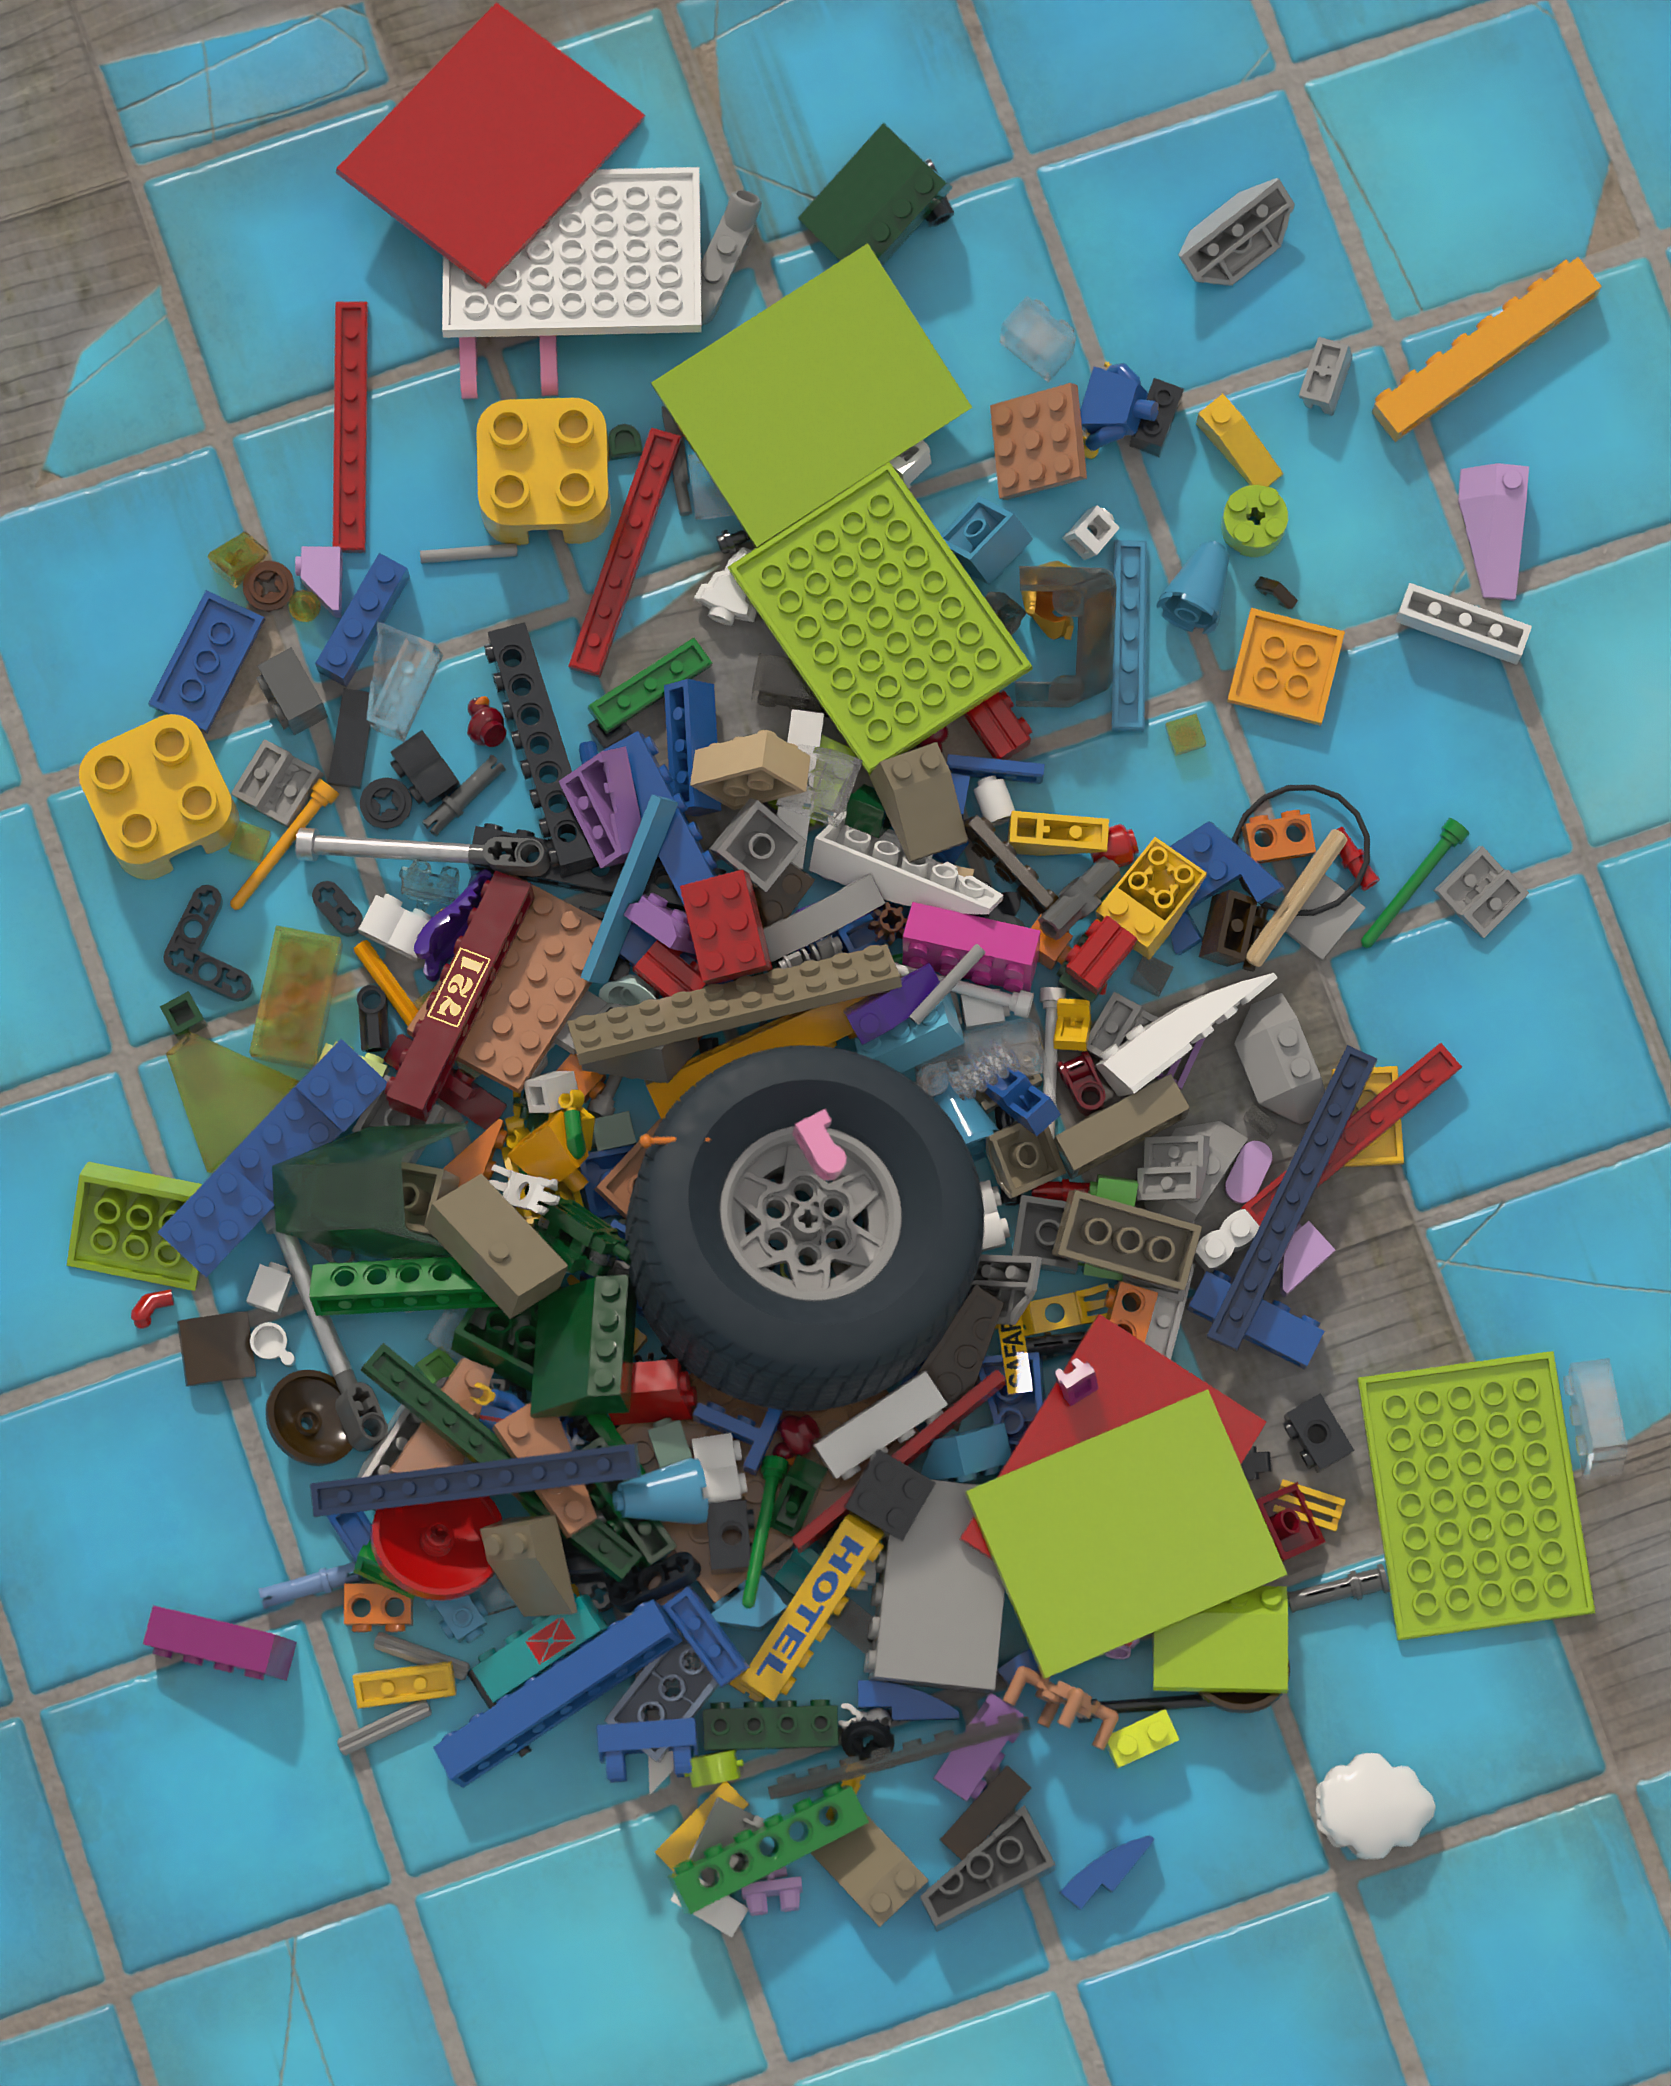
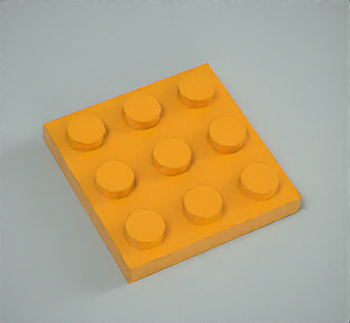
M1251 608L1227 702L1321 726L1345 631Z

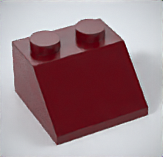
M1298 1482L1256 1499L1282 1563L1326 1542L1319 1526L1315 1525L1312 1518L1314 1515L1306 1505L1305 1496L1300 1491L1297 1485ZM1287 1494L1296 1497L1301 1506L1277 1498ZM1274 1505L1287 1508L1278 1513L1273 1511ZM1295 1511L1305 1514L1309 1522L1300 1520Z

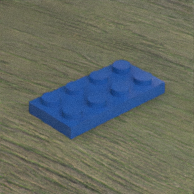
M206 590L148 705L166 715L176 714L184 716L193 721L200 731L208 734L265 618Z

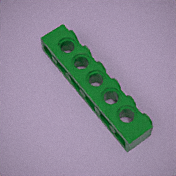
M453 1257L392 1259L388 1261L362 1260L350 1263L328 1262L326 1264H313L309 1298L316 1316L499 1307Z
M840 1782L830 1785L822 1790L824 1796L814 1801L809 1797L792 1806L793 1812L783 1817L781 1813H777L762 1821L764 1827L752 1832L751 1828L745 1829L733 1836L734 1842L722 1847L721 1843L703 1851L705 1857L693 1863L691 1859L675 1865L673 1867L675 1872L667 1877L684 1913L691 1915L869 1823L853 1787L850 1785L841 1786ZM829 1806L833 1811V1819L829 1824L823 1825L819 1820V1813L822 1808ZM799 1821L803 1825L804 1832L800 1839L793 1840L790 1837L789 1829L793 1823ZM770 1837L774 1842V1849L769 1855L764 1856L760 1852L759 1845L764 1838ZM740 1852L744 1856V1865L740 1870L733 1871L730 1867V1858L733 1854ZM710 1867L715 1874L714 1881L709 1886H703L700 1882V1874L705 1868Z

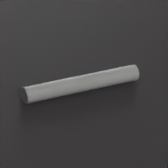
M517 543L420 551L421 563L518 556Z
M975 944L909 1016L910 1019L919 1025L986 952L979 945Z

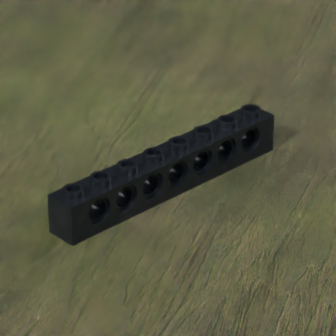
M523 622L488 632L489 644L484 645L486 658L489 664L495 663L497 673L493 674L497 692L503 691L506 702L502 703V708L506 721L512 720L515 731L511 732L512 741L516 751L522 750L524 760L520 761L524 779H531L534 788L529 790L533 808H540L543 817L538 819L542 837H549L552 848L547 849L552 868H559L561 877L599 867L596 857L559 783L572 770L526 623ZM509 659H517L521 662L515 667H509L505 664ZM518 688H526L530 691L524 696H518L514 693ZM530 716L536 717L539 720L534 725H527L523 722L525 718ZM539 745L548 748L543 754H536L532 751L534 747ZM545 775H554L557 777V780L553 783H544L541 778ZM554 804L566 806V809L560 813L550 810ZM564 833H571L576 837L571 842H563L559 839Z
M485 823L484 827L475 826L472 844L485 845L493 837L530 838L539 841L546 852L547 849L552 848L549 837L547 840L536 838L535 833L520 829L516 830V833L505 832L502 826ZM559 837L561 841L567 842L565 838ZM657 856L642 895L649 896L653 892L668 901L666 905L668 908L686 912L685 906L674 885L668 889H661L655 884L658 877L668 875L659 856ZM527 857V858H526V863H531V862L528 860V857ZM551 863L549 869L543 875L516 876L529 882L612 897L625 863L609 866V872L601 877L594 875L592 869L561 877L559 868H552ZM468 864L469 870L479 872L483 869H489L493 875L495 873L490 865ZM721 868L713 869L717 876L727 872Z

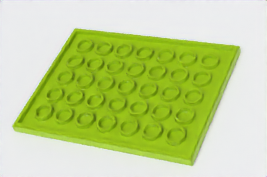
M868 243L650 383L755 547H758L972 408Z
M890 462L727 567L869 776L880 761L904 754L1033 669L1029 660Z
M1554 1351L1357 1378L1397 1641L1595 1614Z
M1208 1389L964 1492L1043 1679L1288 1575Z

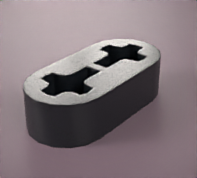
M322 881L317 884L313 889L312 898L318 910L341 935L350 937L358 934V929L363 921V916L359 909L334 882ZM326 890L328 893L332 890L335 891L332 896L338 905L333 908L327 901L319 902L322 899L321 891ZM343 910L349 917L353 914L356 915L354 918L356 925L352 928L348 925L341 927L340 925H342L343 920L338 912Z

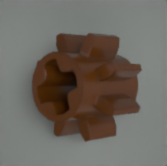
M886 902L883 906V912L878 909L873 910L871 916L876 921L870 922L867 928L874 930L877 935L875 937L876 942L880 939L887 940L890 946L893 944L895 936L903 939L905 930L901 927L906 926L908 918L903 917L901 913L902 906L898 909L890 908L889 902ZM888 919L889 924H894L893 929H890L889 924L883 923V921Z

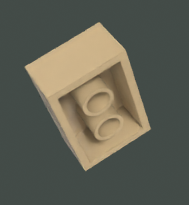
M760 730L757 734L735 737L731 741L712 743L708 747L695 750L690 786L727 807L737 810L742 808L750 798L764 803L806 792L811 756L799 750L795 744L787 743L777 737L776 733L769 730Z

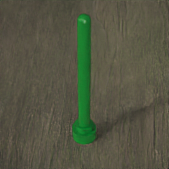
M1452 818L1445 822L1441 827L1442 833L1440 834L1441 839L1362 937L1361 945L1363 947L1370 948L1373 946L1450 847H1455L1457 844L1464 842L1470 833L1463 825Z
M774 1455L763 1457L760 1472L763 1474L762 1478L765 1480L742 1598V1605L746 1609L753 1608L756 1602L778 1483H781L782 1479L786 1477L789 1462L786 1459Z

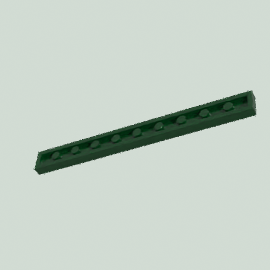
M385 1343L362 1366L360 1371L471 1462L481 1463L512 1459L496 1434ZM535 1491L510 1493L537 1516L551 1515ZM598 1518L569 1538L565 1536L558 1525L560 1535L619 1583L642 1556L640 1552Z

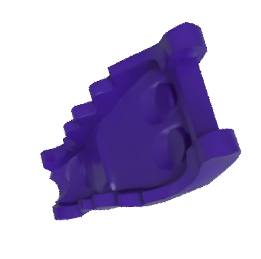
M483 869L470 878L467 888L448 907L438 911L417 935L414 952L418 958L425 959L423 972L427 980L431 982L438 980L442 967L449 959L454 957L455 943L460 935H465L469 927L467 926L469 914L474 907L478 908L482 900L481 891L483 885L487 880L491 881L493 877L492 871L489 869Z

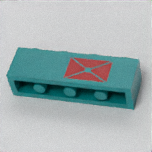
M573 1593L577 1609L576 1613L538 1616L531 1621L534 1626L525 1633L521 1629L504 1639L507 1644L498 1651L493 1647L478 1657L480 1663L473 1667L472 1671L492 1702H496L501 1697L511 1694L523 1686L528 1679L538 1676L550 1668L555 1661L568 1656L578 1649L582 1643L593 1639L607 1629V1623L588 1594L577 1597Z

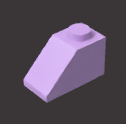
M301 546V556H296L295 559L296 576H301L303 586L335 618H341L343 574L341 547Z
M1310 1221L1303 1226L1298 1225L1281 1260L1280 1294L1284 1298L1335 1251L1333 1246Z

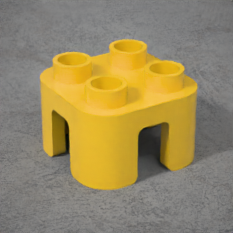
M581 398L508 399L495 402L482 413L477 424L478 501L484 526L495 540L503 544L517 543V545L529 544V531L562 530L565 543L581 544L596 539L605 531L611 516L608 483L609 443L605 418L596 405Z
M169 714L153 719L95 746L85 755L81 762L79 781L83 792L117 861L128 874L135 878L151 880L162 877L174 870L170 862L172 857L198 845L203 846L206 854L214 853L227 846L234 839L238 831L239 812L198 726L184 716Z

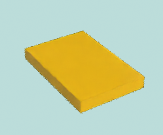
M1398 1066L1374 1068L1352 1115L1398 1078ZM1332 1069V1070H1331V1075H1332V1076H1333V1074H1334V1072H1335L1336 1069ZM1401 1119L1344 1167L1403 1165Z

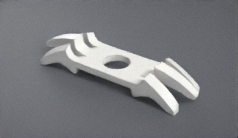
M493 1164L491 1170L508 1177L509 1181L505 1183L489 1180V1182L497 1190L504 1192L502 1196L512 1206L545 1215L549 1209L537 1205L538 1201L548 1205L558 1204L560 1197L543 1191L544 1187L557 1191L558 1180L537 1178ZM529 1184V1191L526 1197L520 1200L522 1189L525 1185Z

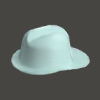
M630 974L621 977L617 981L606 983L600 989L599 998L607 1003L633 1006L648 999L656 1000V991L639 976Z

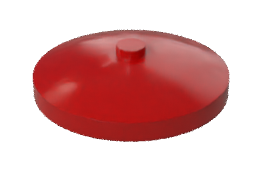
M490 1496L378 1509L375 1512L371 1527L372 1550L384 1574L404 1591L430 1600L457 1599L475 1592L494 1575L495 1572L487 1561L480 1529L503 1519L498 1507Z

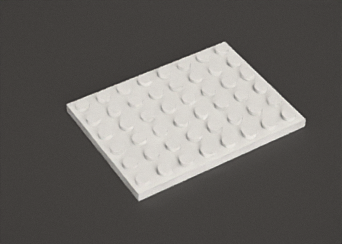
M699 167L598 169L487 288L483 287L443 256V338L702 332Z

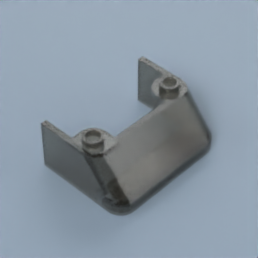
M1019 566L1020 591H1052L1054 609L1063 616L1078 617L1076 675H1061L1052 682L1015 681L1016 707L1067 708L1108 690L1113 680L1117 592L1114 574L1105 568Z

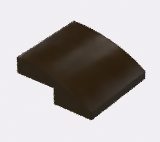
M248 1311L197 1317L177 1322L186 1387L256 1377L254 1354L250 1344L251 1332Z

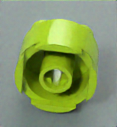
M1249 485L1240 488L1229 497L1223 512L1221 532L1225 542L1246 557H1261L1271 553L1284 536L1288 523L1287 506L1282 497L1272 487ZM1250 517L1260 520L1259 525H1254V522L1249 520Z

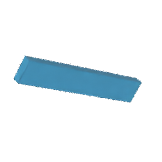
M1114 541L1111 731L1144 732L1147 541Z
M652 794L580 978L603 985L608 983L632 922L624 916V913L629 904L638 903L644 892L678 802Z

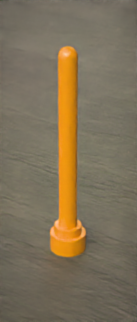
M320 778L311 788L313 790L310 795L312 799L230 902L232 909L240 910L296 840L298 830L305 828L322 806L325 808L328 803L333 804L340 795L335 789Z

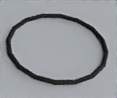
M1286 785L1262 795L1243 813L1232 837L1235 843L1238 844V838L1247 818L1262 803L1288 791H1316L1337 799L1355 816L1364 837V862L1354 884L1337 900L1313 910H1300L1296 915L1315 916L1339 906L1360 886L1370 863V835L1360 812L1339 793L1317 785ZM1243 877L1239 878L1241 887L1254 898ZM1266 901L1260 904L1262 907L1272 911H1276L1279 907Z

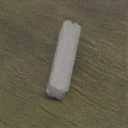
M379 1632L374 1641V1648L376 1650L418 1665L452 1661L454 1676L460 1680H465L470 1669V1665L467 1662L383 1632Z
M426 1700L417 1701L337 1740L338 1747L343 1755L353 1753L429 1717L432 1714L430 1706Z

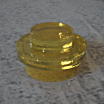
M299 590L291 596L289 612L294 619L309 622L314 620L320 613L321 604L313 592Z

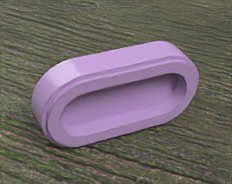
M1251 1141L1242 1147L1225 1183V1193L1232 1202L1245 1204L1256 1196L1272 1162V1152L1265 1143Z

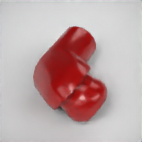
M172 1289L148 1293L140 1298L131 1310V1319L134 1320L135 1327L139 1329L149 1327L151 1325L150 1316L155 1309L174 1305Z

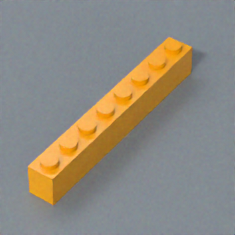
M1577 257L1572 262L1564 260L1552 270L1554 275L1545 281L1540 278L1527 288L1529 293L1520 299L1515 296L1502 306L1503 311L1495 317L1490 314L1476 325L1478 329L1469 336L1467 333H1463L1451 343L1452 348L1444 354L1439 351L1432 355L1425 362L1427 366L1421 371L1417 372L1415 369L1410 371L1400 380L1402 384L1392 391L1390 388H1387L1374 399L1376 403L1374 404L1372 414L1394 442L1398 441L1597 297L1602 286L1581 259Z
M869 995L777 1018L690 1058L669 1083H656L644 1080L661 1119L666 1117V1113L676 1101H680V1097L692 1086L696 1087L695 1084L709 1073L713 1074V1071L729 1062L732 1063L733 1060L755 1052L786 1046L805 1045L834 1048L837 1045L836 1041L848 1036L849 1039L856 1038L857 1035L843 1010Z

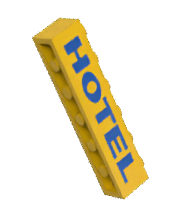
M852 1512L847 1515L750 1663L749 1668L741 1677V1680L772 1701L780 1693L785 1696L788 1694L797 1680L792 1676L798 1666L804 1669L814 1652L809 1650L815 1640L821 1643L832 1627L827 1621L833 1613L839 1616L848 1603L849 1599L844 1595L850 1586L856 1589L865 1577L866 1572L862 1570L867 1560L874 1562L882 1551L884 1545L879 1542L885 1534L883 1531Z

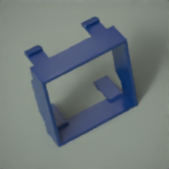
M695 1718L597 1725L600 1763L605 1764L606 1756L607 1779H610V1783L627 1782L625 1755L645 1753L641 1749L671 1747L669 1751H673L674 1769L677 1778L685 1777L684 1773H692V1750H694L695 1757H699Z

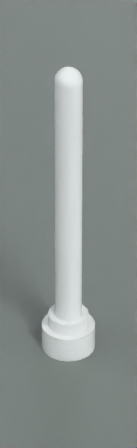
M895 963L900 978L917 970L916 968ZM936 974L940 982L946 977ZM961 980L951 990V992L1007 1006L1009 1011L1014 1012L1015 1016L1026 1019L1029 1016L1034 998V993L1023 990L1020 993L1013 992V994Z
M1044 987L1040 988V1002L1043 1003V1009H1046L1043 1093L1051 1097L1056 1106V1063L1058 1049H1054L1053 1039L1058 1017L1057 1000L1059 998L1066 999V989ZM1055 1121L1049 1125L1053 1139L1055 1138Z

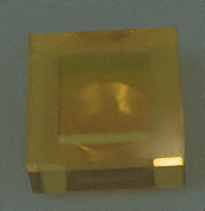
M1197 714L1165 724L1175 756L1206 746L1207 743Z
M240 821L228 851L230 854L260 864L272 834L268 830Z

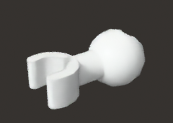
M848 1703L841 1705L842 1709H848L856 1718H851L849 1721L840 1720L838 1721L839 1726L848 1727L851 1720L857 1722L863 1716L871 1721L878 1718L880 1723L882 1718H887L889 1720V1727L891 1725L890 1714L885 1709L874 1708L869 1712L856 1710L853 1705Z

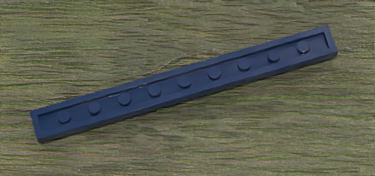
M1347 1045L1207 1334V1339L1235 1352L1238 1351L1375 1068L1377 1058Z
M627 1444L310 1483L313 1517L641 1478L638 1445Z

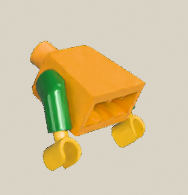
M571 1089L570 1094L563 1093L559 1096L558 1103L562 1108H566V1112H558L531 1133L527 1128H515V1135H509L506 1138V1145L513 1148L507 1156L517 1165L519 1173L549 1180L556 1179L558 1183L563 1181L573 1194L580 1191L589 1182L578 1169L589 1156L583 1136L580 1111L576 1110L584 1104L585 1098L582 1091Z

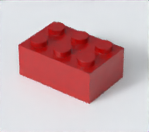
M742 869L680 886L702 982L708 985L717 984L772 969L751 877L748 872Z

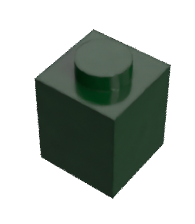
M863 784L856 792L848 795L844 804V811L847 812L844 825L876 838H880L892 826L875 788Z
M189 991L160 1006L179 1042L208 1026Z

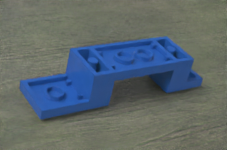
M340 1039L214 1170L198 1190L160 1228L158 1233L201 1274L207 1277L275 1206L280 1197L342 1132H345L384 1091L388 1082L346 1042Z

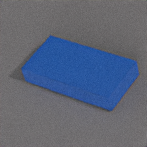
M363 1511L327 1516L356 1561L362 1546H367L371 1539V1522Z

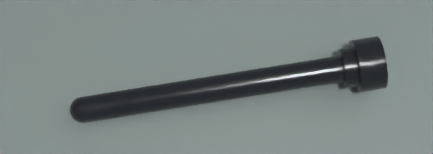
M1199 1694L1100 1701L1101 1705L1117 1712V1714L1160 1711L1164 1709L1213 1707ZM1091 1715L1089 1719L1083 1717L1082 1719L1077 1718L1078 1723L1092 1722V1719L1098 1718Z

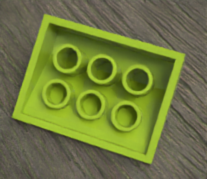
M88 1161L79 1174L66 1266L195 1291L200 1272L169 1244L158 1231L202 1184Z
M1287 1586L1257 1587L1152 1632L1153 1691L1288 1693Z

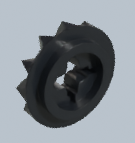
M376 779L369 783L361 794L360 809L362 815L373 827L388 830L401 826L410 815L412 807L410 792L403 783L396 779ZM393 792L391 802L398 810L387 808L380 816L381 805L374 798L386 800Z
M863 1716L860 1721L851 1720L849 1726L843 1728L841 1737L842 1748L855 1761L866 1764L878 1763L889 1757L894 1749L895 1735L891 1733L889 1725L881 1724L878 1718L871 1721ZM868 1734H873V1740H870L869 1743L863 1746V1738H866Z

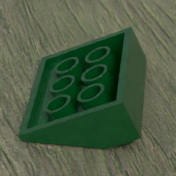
M882 123L802 212L798 219L840 261L868 243L883 266L953 187L885 123Z
M629 1275L593 1277L558 1289L539 1301L530 1409L531 1418L630 1413L637 1298L633 1290L635 1287H632Z
M539 1301L511 1319L500 1307L469 1308L454 1331L451 1350L473 1362L494 1369V1373L532 1393Z

